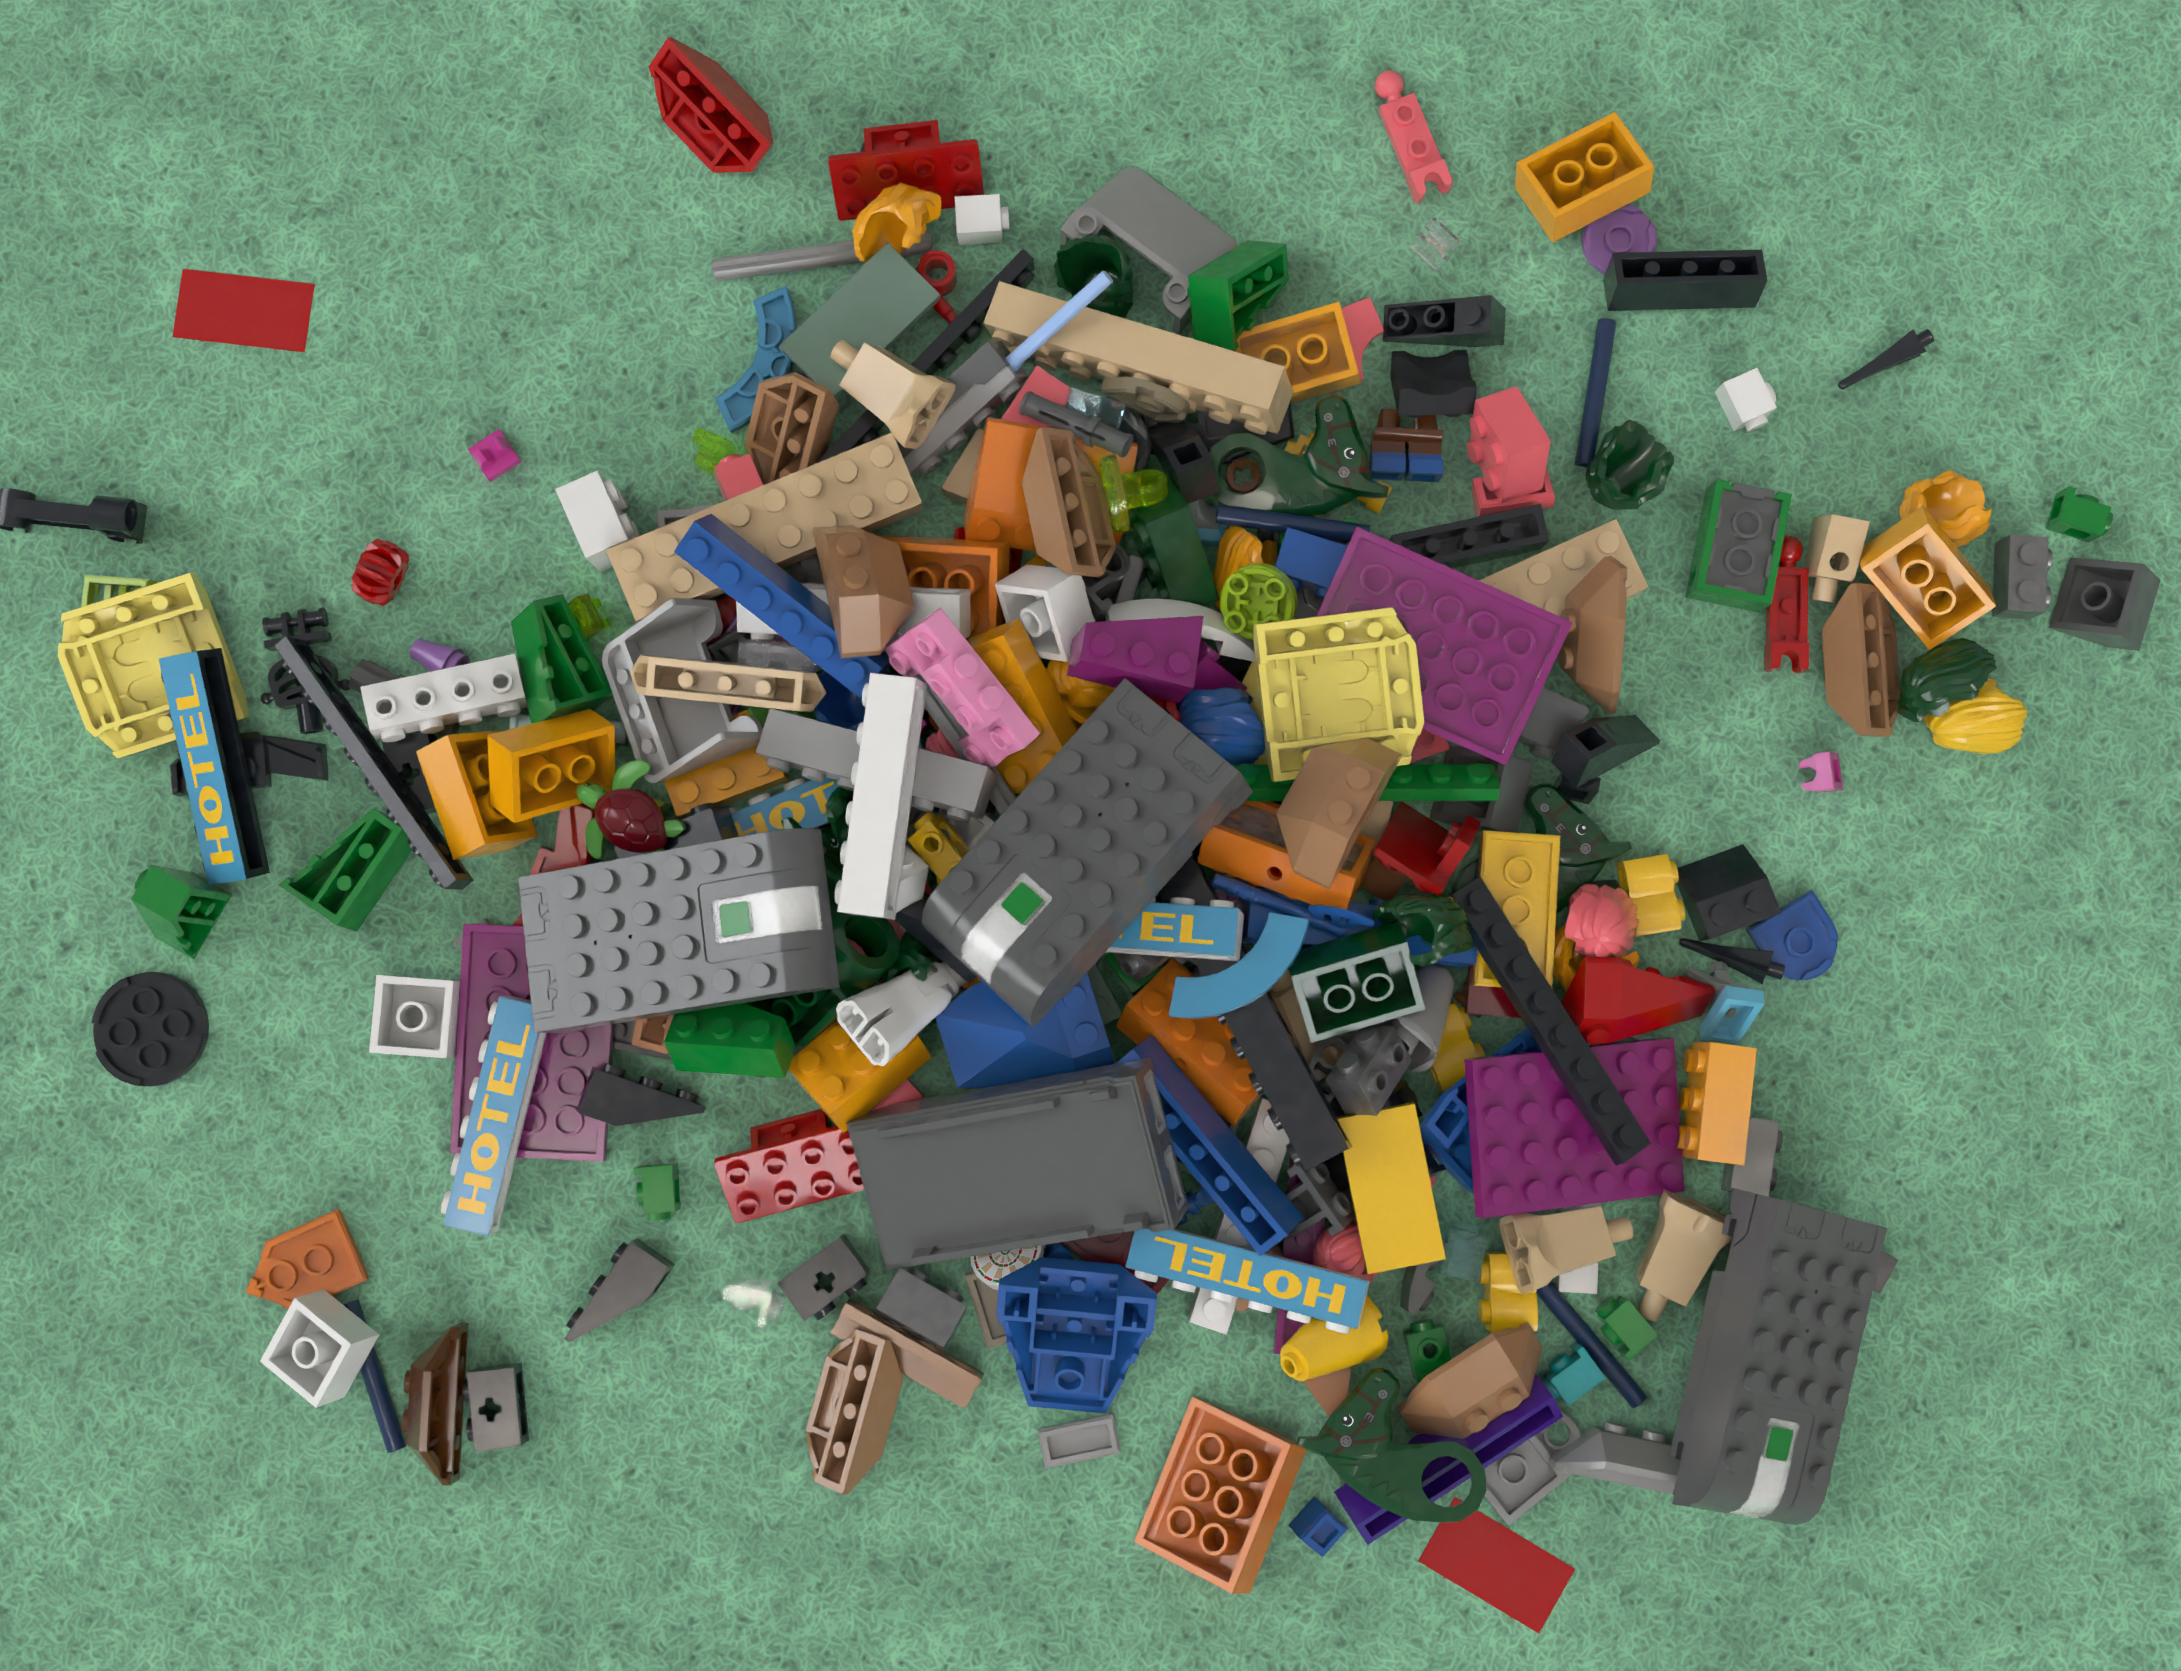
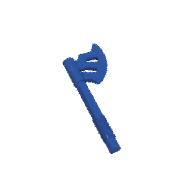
M1215 874L1211 882L1212 887L1223 890L1227 894L1230 893V895H1235L1238 898L1241 897L1243 900L1246 899L1248 902L1257 903L1288 916L1309 919V925L1340 937H1344L1347 929H1354L1357 925L1373 926L1375 921L1363 915L1342 908L1325 905H1309L1308 908L1263 892L1259 888L1256 889L1253 886L1245 885L1243 882L1240 883L1238 880L1229 879L1219 874Z

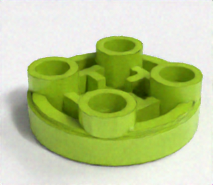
M1251 563L1240 567L1228 577L1221 590L1220 607L1224 617V625L1230 632L1238 633L1240 636L1254 641V624L1294 619L1298 607V598L1292 581L1283 571L1270 564Z

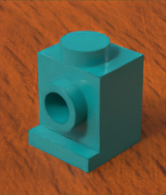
M1577 1342L1570 1345L1574 1352L1573 1354L1568 1356L1567 1353H1563L1548 1364L1550 1371L1543 1375L1545 1378L1542 1380L1554 1399L1560 1398L1568 1406L1606 1379L1585 1348Z

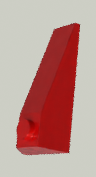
M1584 957L1561 1003L1587 1044L1597 1045L1612 1043L1701 1017L1715 994V989L1712 985L1682 976L1672 978L1662 976L1659 969L1649 966L1645 970L1632 966L1631 961L1623 958Z

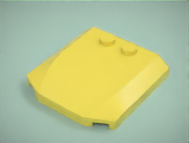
M195 572L62 613L61 622H64L62 643L58 645V659L85 728L95 738L99 737L114 751L111 753L117 759L176 740L173 722L169 714L170 709L166 690L161 678L159 658L221 648L236 718L240 720L249 717L244 689L207 591Z
M1393 608L1254 624V652L1266 757L1271 781L1296 779L1313 747L1365 737L1401 753L1402 757L1397 766L1410 764L1413 747L1424 726L1418 657L1414 640L1405 631L1396 617L1397 614Z

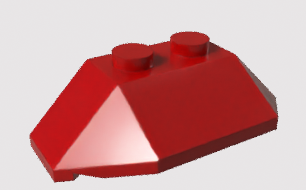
M668 37L648 66L651 77H654L655 93L662 120L712 173L754 172L774 144L768 114L718 62L673 37Z

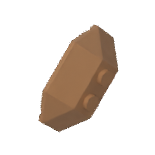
M796 372L762 380L758 385L745 447L747 453H750L763 485L814 465L828 450L839 403L830 389Z
M1040 427L1036 431L1022 480L1037 555L1068 575L1100 577L1104 574L1105 567L1116 549L1101 476L1087 454L1076 444L1078 440L1072 431Z
M852 525L814 528L813 535L841 658L881 655L887 647V643L895 636L914 610L913 598L900 545Z
M1612 556L1604 557L1566 596L1565 610H1562L1560 617L1573 623L1558 653L1560 668L1608 714L1616 713L1620 693L1627 596L1625 589L1627 567Z
M1853 583L1848 586L1822 627V651L1824 654L1827 704L1860 736L1890 737L1893 733L1892 725L1898 715V699L1900 694L1896 627L1890 609L1878 588L1872 584Z
M1367 737L1312 748L1276 813L1294 873L1330 890L1402 757L1401 753Z
M1528 1322L1521 1324L1518 1328H1507L1491 1333L1425 1376L1411 1391L1408 1399L1402 1401L1397 1408L1414 1433L1465 1439L1472 1433L1483 1430L1489 1422L1506 1411L1515 1409L1523 1400L1530 1396L1542 1346Z
M855 1329L850 1334V1337L842 1341L826 1356L805 1432L809 1456L814 1468L812 1471L813 1481L842 1495H848L883 1455L903 1382L890 1340L862 1329Z

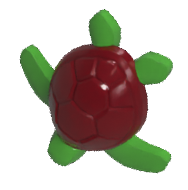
M635 760L618 768L613 778L612 791L608 793L602 786L595 783H583L577 786L576 794L578 798L595 811V817L587 823L585 828L586 846L592 857L596 859L603 857L606 838L616 847L628 852H647L648 854L665 851L663 847L666 845L667 836L674 838L686 829L685 824L680 820L664 821L663 814L653 798L641 790L633 789L637 781L651 771L652 766L648 761Z

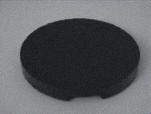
M161 972L139 973L125 977L113 984L99 1000L91 1022L94 1023L93 1037L97 1050L95 1053L101 1064L117 1079L136 1086H160L171 1083L187 1074L202 1056L209 1035L207 1011L198 993L182 979Z

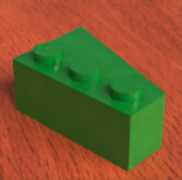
M1247 240L1188 275L1187 292L1191 302L1195 340L1231 351L1237 350L1239 344L1236 340L1242 332L1252 330L1256 325L1253 318L1260 309H1268L1289 281L1286 244Z
M746 1003L674 1014L664 1039V1045L676 1070L785 1078L796 1049L784 1018Z

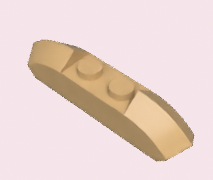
M640 655L630 672L637 694L812 712L826 694L816 673L777 667Z

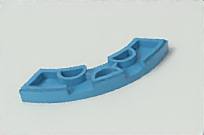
M787 286L753 300L759 325L758 349L751 367L747 369L736 384L715 397L731 433L750 423L759 383L762 380L782 376L791 370L793 362L779 347L797 329L796 314Z
M1269 912L1267 923L1259 940L1236 964L1208 976L1191 978L1176 976L1169 1016L1184 1019L1215 1017L1247 1006L1272 989V986L1294 963L1305 940L1310 920Z

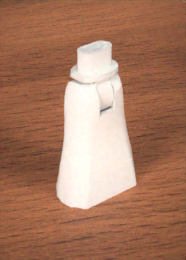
M932 962V968L924 982L917 979L912 971L908 970L896 978L864 990L838 1003L836 1007L837 1021L873 1065L885 1066L948 1006L951 999L958 994V988L966 984L967 981L944 962L941 964Z

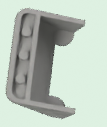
M1134 167L1119 171L1076 209L1060 228L1061 246L1071 239L1082 238L1090 234H1099L1104 227L1172 277L1163 290L1162 302L1165 309L1174 316L1173 332L1178 335L1192 319L1191 302L1187 292L1188 275L1237 247L1236 241L1230 235L1145 172Z
M672 598L608 643L603 651V668L636 760L648 761L652 766L651 771L643 776L650 783L664 782L753 748L759 743L763 728L755 717L739 716L733 719L729 705L725 703L637 694L630 674L640 655L712 661L706 643L713 638L719 637L723 630L721 614L714 600Z

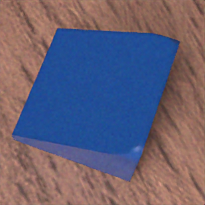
M1315 1497L1306 1504L1289 1524L1294 1533L1322 1557L1348 1529L1343 1522Z

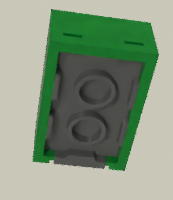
M1716 479L1707 487L1685 598L1758 613L1770 606L1773 599L1792 494L1777 492L1775 494L1774 490L1735 482L1730 485V481Z

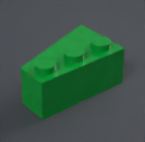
M563 594L533 601L511 621L531 724L587 709L594 711L613 695L610 685Z
M372 809L338 836L335 844L320 856L316 854L307 861L309 865L293 878L287 877L279 886L337 926L357 932L411 853L412 849L407 842L409 837L402 827L396 825L387 814Z
M151 865L149 869L144 870L137 878L134 886L136 891L131 900L155 938L194 960L232 894L214 884L208 885L206 879L193 872Z

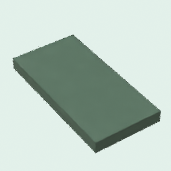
M887 242L779 347L810 380L830 389L835 399H837L845 392L839 384L847 372L846 369L830 358L834 346L839 341L845 340L857 350L861 349L864 342L879 345L888 350L941 299V296Z

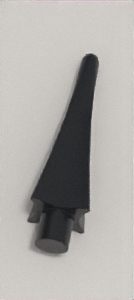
M1912 329L1874 360L1838 383V387L1845 389L1878 372L1920 357L1922 353L1927 352L1924 347L1934 342L1931 331L1926 329L1916 335L1914 329Z
M1686 938L1679 940L1680 946L1718 962L1722 961L1728 967L1762 985L1766 975L1781 980L1785 970V965L1771 961L1774 951L1721 946Z

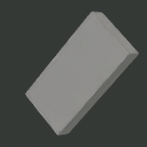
M1113 1413L1037 1429L1045 1469L1121 1453Z

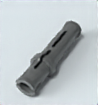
M1031 391L1026 392L1020 403L1019 413L1021 415L1031 417L1055 429L1070 430L1077 438L1082 439L1083 444L1092 448L1096 445L1117 454L1121 458L1125 457L1131 448L1133 435L1104 424V420L1100 417H1087L1063 405L1038 396Z

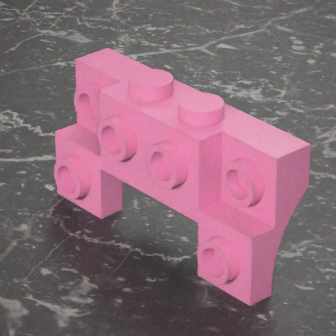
M941 608L893 640L884 649L889 656L890 664L898 673L905 677H914L921 674L958 723L965 729L967 733L957 742L963 748V754L967 761L988 766L989 768L994 767L1008 755L1024 749L1040 735L1039 731Z

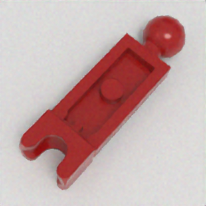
M1790 535L1784 536L1772 604L1766 608L1765 672H1771L1779 668L1782 655H1787L1791 659L1792 671L1794 673H1803L1809 667L1810 643L1807 642L1809 568H1795L1796 562L1802 557L1804 549L1801 541L1797 537Z

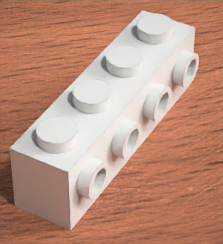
M515 654L360 687L369 730L376 740L382 739L383 742L402 740L406 737V733L421 731L422 734L436 733L443 730L444 725L457 722L460 725L476 724L483 720L482 717L498 714L499 717H509L520 713L521 708L528 707L520 666Z

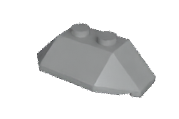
M1605 1422L1604 1428L1591 1426L1582 1432L1581 1437L1562 1450H1557L1551 1454L1552 1457H1550L1549 1464L1547 1465L1554 1471L1673 1494L1680 1460L1669 1457L1672 1443L1665 1441L1666 1434L1643 1429L1641 1436L1628 1433V1426Z

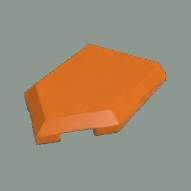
M337 1209L267 1240L260 1255V1262L254 1277L249 1282L246 1293L259 1298H265L289 1309L296 1297L323 1289L333 1296L369 1280L368 1273L342 1212Z

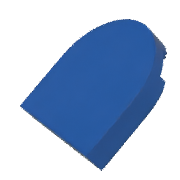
M1813 890L1806 892L1780 908V914L1761 920L1746 929L1758 950L1774 951L1771 961L1785 965L1782 976L1784 978L1787 977L1790 980L1813 979L1825 973L1834 962L1838 933L1834 923Z

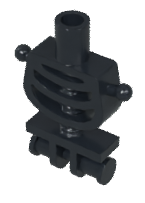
M324 607L312 612L300 609L297 611V618H292L289 612H283L280 617L271 619L264 617L262 619L263 630L267 637L272 636L274 633L282 632L283 638L287 636L305 640L308 645L332 641L331 633L325 630L311 633L310 627L320 625L328 627V615ZM294 626H299L300 635H294ZM283 638L265 640V649L276 651L275 645ZM316 655L338 688L343 691L350 690L348 679L338 681V669L335 664L322 656ZM281 660L272 666L268 674V682L272 692L263 693L260 697L261 702L267 705L275 700L277 707L282 709L297 708L300 734L323 732L320 710L304 697L301 691L303 686L296 676L292 674L283 676L287 670L283 667ZM296 683L297 687L286 690L291 685Z

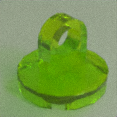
M1115 454L1101 457L1099 463L1100 476L1104 494H1106L1105 497L1108 501V512L1112 530L1115 533L1128 531V509L1155 504L1165 499L1168 495L1167 477L1163 472L1152 469L1121 474Z

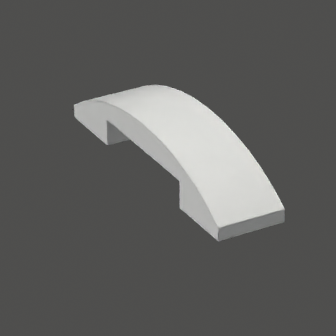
M1172 599L1131 600L1111 605L1105 616L1106 621L1204 616L1201 637L1215 640L1219 655L1255 662L1253 641L1240 636L1238 633L1230 632L1224 625V617L1221 613L1198 604Z

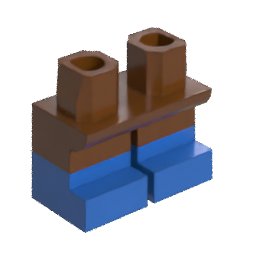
M1381 409L1376 427L1371 434L1369 466L1372 479L1401 481L1405 474V481L1439 482L1443 476V459L1441 457L1443 430H1438L1436 415H1424L1420 418H1414L1413 428H1400V416H1398L1397 409Z

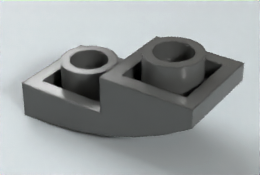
M1441 1260L1406 1267L1401 1288L1400 1307L1414 1316L1418 1310L1424 1311L1434 1297L1432 1290L1436 1283L1424 1274L1428 1269L1430 1271L1433 1270Z

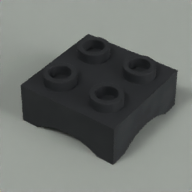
M1453 350L1437 357H1419L1406 351H1392L1390 380L1398 416L1406 415L1411 418H1420L1424 415L1458 417L1462 414H1473L1477 386L1471 377L1467 350Z

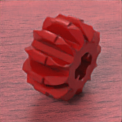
M377 538L366 546L365 552L361 554L359 562L355 565L356 569L352 575V591L363 598V600L372 604L376 603L381 606L388 604L394 599L396 592L400 590V586L405 580V574L409 568V554L398 547L397 544Z

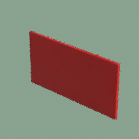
M182 269L172 337L200 340L201 342L209 341L270 348L275 351L279 349L305 352L315 284Z
M1454 1497L1449 1506H1455L1462 1501ZM1478 1510L1460 1522L1439 1523L1418 1560L1442 1575L1444 1579H1449L1509 1615L1511 1619L1514 1618L1537 1633H1540L1575 1571V1568Z

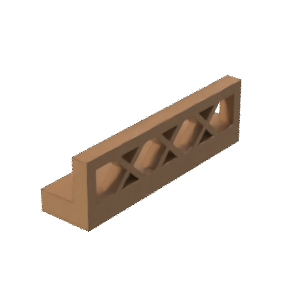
M852 1298L848 1299L830 1332L832 1335L844 1341L850 1337V1334L855 1329H862L890 1340L900 1372L903 1375L965 1409L983 1378L984 1373L946 1351L941 1352L878 1316L870 1308Z

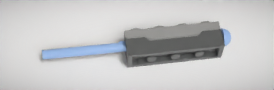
M1103 270L1013 352L1010 353L1002 341H987L947 378L948 381L956 385L955 391L924 443L917 449L904 448L896 440L910 475L922 473L925 476L933 472L942 463L939 459L948 450L952 452L958 449L968 440L966 434L973 427H981L986 424L987 417H994V408L1002 401L1007 403L1017 396L1022 388L1020 385L1029 378L1022 368L1024 361L1113 283L1112 278L1106 271Z

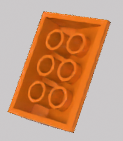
M987 417L963 515L965 540L1008 542L1011 548L1036 551L1022 480L1036 431L1041 426ZM1077 438L1076 444L1087 454L1101 476L1115 543L1119 546L1125 523V514L1122 506L1128 504L1123 490L1131 487L1138 445L1132 442L1128 454L1121 458L1117 454L1096 445L1092 448L1083 444L1082 439Z
M878 535L900 545L910 587L970 589L971 636L965 639L1003 625L1004 614L995 583L1009 576L1010 543Z
M1192 1396L1134 1542L1231 1594L1250 1593L1306 1450L1297 1446L1296 1440L1278 1431Z

